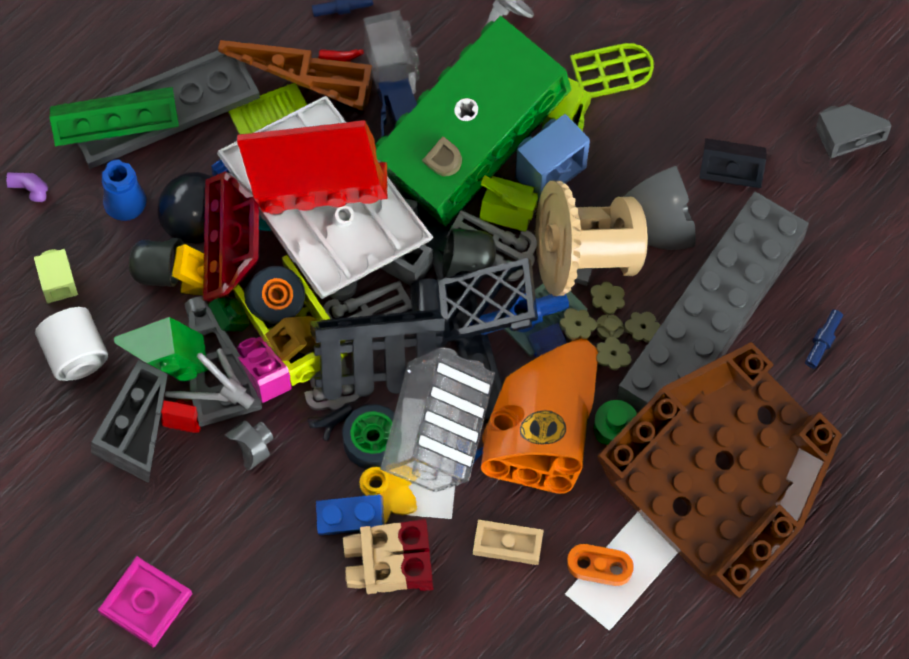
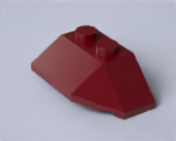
M222 172L205 180L203 301L209 302L228 295L254 270L258 261L259 205L255 201L252 191L228 172Z

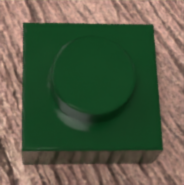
M217 298L208 305L222 331L243 332L250 325L245 315V309L238 302L237 298Z

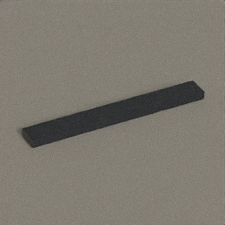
M417 203L418 217L433 236V239L426 244L433 249V268L437 280L448 278L443 275L442 265L448 239L447 235L454 221L452 219L445 227ZM460 271L455 276L468 273L469 271ZM462 285L449 287L450 300L457 303L467 288ZM475 293L471 295L462 307L471 314L479 306ZM460 311L452 321L453 330L463 328L470 317ZM478 334L457 339L455 344L463 371L492 384L489 396L469 388L472 402L486 408L483 420L477 418L479 425L488 423L502 389V382L488 335Z

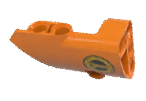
M579 338L559 346L525 364L506 377L482 435L484 446L481 471L485 475L559 494L569 492L573 488L583 466L587 419L593 406L597 373L596 356L598 352L596 347L587 339Z

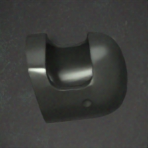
M451 228L443 256V275L445 277H452L460 271H477L493 267L496 259V245L493 237L485 231Z
M171 238L164 242H155L150 239L137 242L129 256V271L132 278L143 285L174 287L179 279L172 276L173 268L170 270V256L172 249H174L175 260L176 248L183 245V241L180 238Z

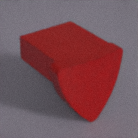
M180 398L176 402L164 400L161 410L163 426L193 433L200 432L201 427L197 419V408L193 405L192 399Z

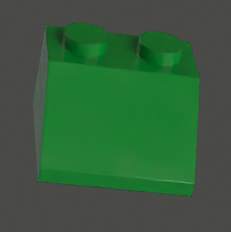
M171 317L114 337L115 344L147 364L176 377L178 380H192L197 377V374L208 371L197 358L198 353H202L206 357L203 335Z

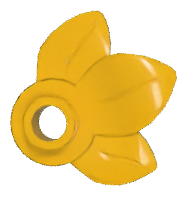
M394 465L387 469L370 467L362 473L359 481L362 493L365 496L379 494L383 496L385 524L391 512L398 515H406L417 510L416 498L409 489V486L417 478V473L404 465ZM373 480H379L382 482V485L379 488H373L370 486V483Z

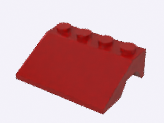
M365 120L237 135L238 146L252 193L263 213L279 214L284 210L292 209L308 211L315 207L328 205L331 207H342L347 203L356 202L372 204L378 200L388 199L387 163H378L374 137Z

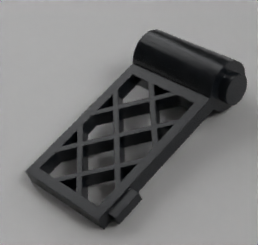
M529 258L440 280L421 279L414 281L410 285L412 311L437 309L444 318V331H436V334L440 333L442 335V344H436V352H439L442 349L441 347L445 346L449 341L511 326L513 331L532 327V321L538 320L532 263ZM523 269L524 278L517 288L506 282L514 271ZM491 277L496 280V283L485 296L476 288L483 279ZM462 285L467 289L457 303L449 298V287ZM502 286H505L513 291V294L502 307L494 302L493 299ZM475 293L483 301L475 312L471 314L462 307L471 295ZM522 297L527 301L528 312L519 315L509 312L518 298ZM489 304H491L500 311L493 321L485 323L479 318ZM460 311L470 317L463 328L453 330L452 321Z

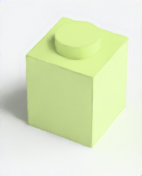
M65 249L47 250L40 256L34 257L47 303L78 295Z

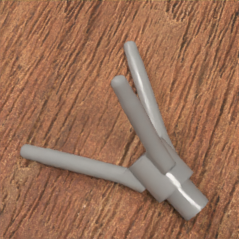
M220 348L217 349L216 353L228 378L202 353L197 354V358L224 384L220 393L165 392V397L206 399L224 402L229 400L233 404L238 402L247 410L255 401L253 397L245 392L247 389L236 378L223 350Z

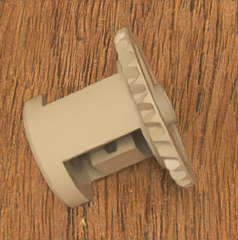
M549 181L544 186L537 208L535 237L537 239L536 254L540 275L546 290L553 296H564L568 293L571 287L574 286V280L577 278V269L620 267L623 276H634L641 270L647 253L648 234L643 208L634 197H616L610 207H576V199L572 197V191L562 181Z

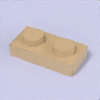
M478 520L473 555L538 565L544 530Z

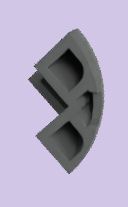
M677 166L651 176L624 196L634 197L643 208L647 224V245L667 250H680L695 246V224L688 212L687 203L689 198Z

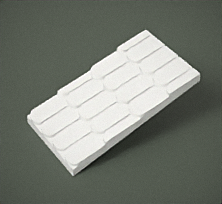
M324 96L254 133L344 123L346 121L328 97ZM236 141L219 150L217 154L228 171L252 191L238 142ZM388 177V199L378 200L372 204L356 202L347 203L342 207H331L328 205L315 207L308 211L299 209L284 210L279 214L263 213L259 207V214L262 219L267 222L292 261L297 264L321 299L433 239V236Z

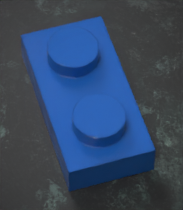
M381 494L316 501L317 531L320 536L360 532V527L370 526L371 528L385 525L383 496Z

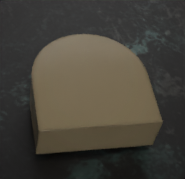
M442 136L422 161L436 174L451 176L460 169L462 156L458 148Z

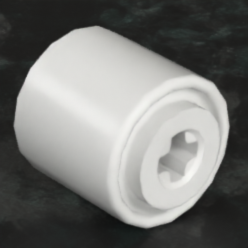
M74 307L59 311L46 318L36 328L35 335L54 377L58 380L69 381L84 378L97 371L108 359V351L87 308Z

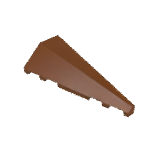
M220 40L218 47L220 53L359 110H364L368 105L373 81L372 65L312 58L311 50Z

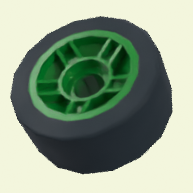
M377 404L364 405L354 410L345 420L342 430L344 451L348 458L357 466L365 469L370 467L385 468L393 464L401 455L404 446L403 424L398 415L388 407ZM375 433H378L379 439L377 441L368 440L367 436H374Z

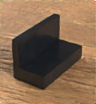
M705 138L699 179L761 188L767 148Z

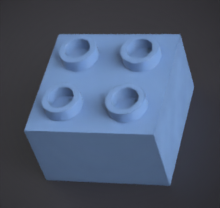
M566 114L557 120L555 118L551 119L543 126L540 133L533 138L531 136L527 137L519 144L515 178L521 184L534 187V193L538 194L539 202L541 192L549 181H562L566 184L587 168L590 139Z

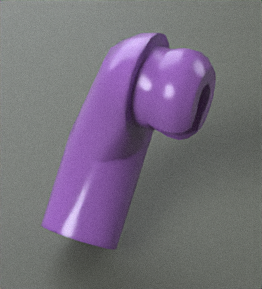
M7 173V188H26L30 191L29 198L33 202H43L46 200L47 184L36 174Z

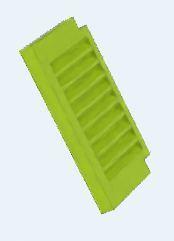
M292 83L260 95L259 99L232 109L228 113L239 135L254 133L307 106V103L297 84Z

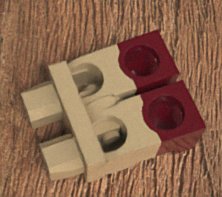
M426 519L379 525L371 528L370 526L360 527L361 534L343 537L345 558L363 556L362 566L346 567L348 588H366L367 594L420 588V591L433 590Z

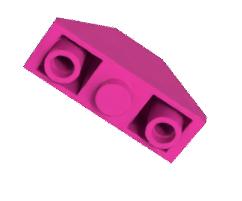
M261 337L249 338L239 344V347L236 348L240 354L238 359L262 403L292 389L287 366Z

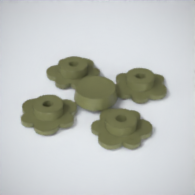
M603 282L601 286L594 285L590 290V295L593 298L592 305L596 308H601L606 315L599 317L596 322L593 318L589 317V313L586 310L577 311L574 308H568L564 312V318L561 319L560 326L566 329L565 335L572 340L579 337L588 339L591 332L596 329L598 336L605 340V343L601 342L596 347L598 352L596 361L600 365L609 366L611 370L616 371L620 366H629L632 360L628 354L629 346L624 343L620 344L618 340L623 334L624 328L628 333L632 334V338L635 341L640 342L644 340L649 343L661 325L655 322L656 318L651 312H643L642 314L634 312L624 325L617 316L611 315L616 309L624 307V290L619 286H612L610 282Z

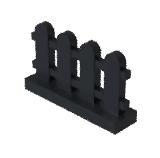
M437 309L310 321V334L314 341L319 343V345L313 346V354L315 356L320 355L321 377H315L316 388L321 387L322 393L329 400L339 398L342 394V385L353 384L354 390L359 396L367 397L372 394L374 382L385 381L387 389L391 393L397 394L405 389L407 378H416L418 385L423 390H431L432 384L437 385V375H440L435 372L437 367L436 344H442V335L440 333L436 334V331H444L443 316ZM405 334H415V336L404 337ZM374 337H383V339L372 340ZM343 340H351V342L340 343ZM415 346L416 367L405 368V347ZM384 349V371H373V350ZM352 352L353 374L342 375L341 353Z

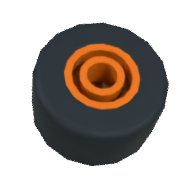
M269 266L256 273L247 282L244 291L245 304L250 312L262 320L266 326H275L282 319L295 317L302 310L305 301V288L301 279L292 270L282 266Z

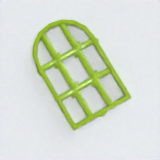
M633 43L618 44L570 56L575 79L577 82H580L579 87L584 89L583 86L603 82L605 90L591 92V98L638 88L645 85L651 79L654 71V62L649 51ZM624 49H634L641 53L626 56ZM619 50L621 56L617 59L601 62L600 54ZM591 56L595 57L596 62H593L594 64L577 67L575 60ZM647 57L650 67L630 71L628 63L631 60ZM623 62L625 68L623 73L605 76L603 68ZM598 68L600 73L598 78L581 81L579 72ZM649 72L643 80L634 83L633 77L636 74ZM628 77L630 84L609 88L608 82L610 80Z

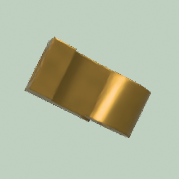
M311 316L284 318L265 334L282 361L290 360L298 352L308 354L313 350V346L319 345L310 334V321H317L316 318Z

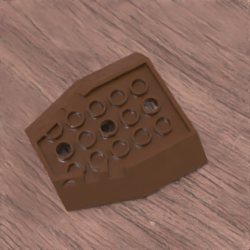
M752 342L663 386L597 456L610 484L702 578L737 599L746 592L803 528L842 436L820 412L809 415L768 373L774 364ZM760 407L768 409L771 414V421L768 425L761 423L758 419L757 412ZM719 452L725 453L729 458V467L726 470L720 469L716 464L715 458ZM676 498L683 499L687 504V512L684 516L677 515L673 510V502Z

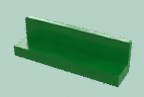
M173 87L55 105L50 107L49 115L55 146L179 127Z

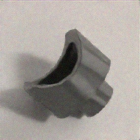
M244 420L223 435L225 438L235 440L239 444L243 453V466L247 470H251L270 456L266 444L272 441L274 437L263 422H259L252 427Z

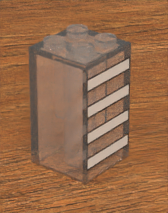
M439 348L409 361L381 470L435 493L468 482L495 372L484 368L481 362L466 360L457 356V352L449 348Z

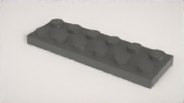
M217 50L106 96L111 97L173 87L179 127L77 143L89 169L259 99V91L244 62L220 53Z

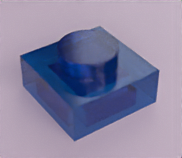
M558 323L532 333L527 337L536 358L567 343Z

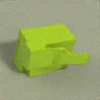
M568 78L571 91L544 119L542 128L551 119L555 118L557 120L564 114L573 122H575L578 114H581L578 127L583 131L584 114L590 105L591 93L579 87L580 82Z
M484 175L481 185L486 187L487 190L482 200L479 219L526 232L538 202V194L534 193V187L495 176L489 178Z

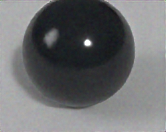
M189 172L175 177L164 187L158 200L157 212L161 226L171 237L180 238L185 243L204 242L205 180L212 176L200 172Z

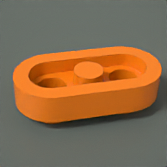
M580 544L573 547L567 559L568 570L575 578L612 586L626 584L631 579L634 569L633 561L627 553L589 544ZM587 560L590 565L587 568H581L578 565V561ZM619 566L622 569V573L618 575L613 574L610 568Z

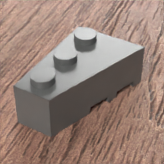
M138 360L93 438L91 453L148 483L168 374Z

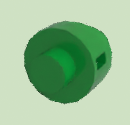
M622 400L605 402L598 408L595 414L593 432L596 439L600 443L608 445L637 414L636 410L629 403Z

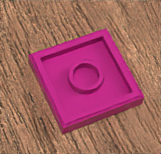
M136 556L98 611L104 617L154 648L188 601L192 591Z

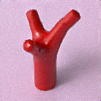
M320 49L319 59L351 62V59L363 55L364 51L362 49L351 51Z

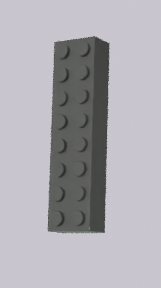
M754 191L620 383L617 400L629 403L636 412H639L663 386L723 357L804 240L809 223Z

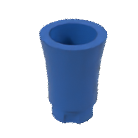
M120 159L107 163L106 169L102 172L103 206L106 213L110 217L121 221L136 218L145 209L147 198L144 190L139 185L134 169L129 163H123Z

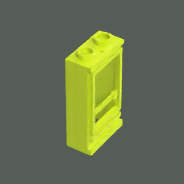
M289 256L282 257L284 267L292 270L301 279L305 288L304 304L306 307L302 308L295 317H306L307 313L310 312L317 320L330 319ZM237 285L233 289L235 298L244 307L246 315L261 338L276 354L265 335L274 326L267 328L262 320L250 312L245 304L244 291L240 285ZM313 352L292 364L289 360L282 361L288 368L292 386L299 382L309 381L320 371V355L315 356ZM341 353V361L348 353Z

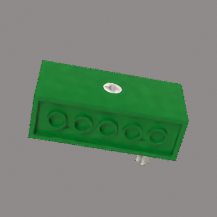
M501 15L495 21H490L481 31V37L474 44H469L462 50L459 56L460 59L455 65L447 67L440 74L439 82L431 90L428 89L420 95L417 100V106L410 113H404L396 122V128L391 134L383 136L375 145L378 163H387V177L445 227L483 187L481 182L484 175L491 178L518 149L519 144L533 133L571 91L566 69ZM442 136L454 144L462 156L460 169L451 176L436 174L422 161Z

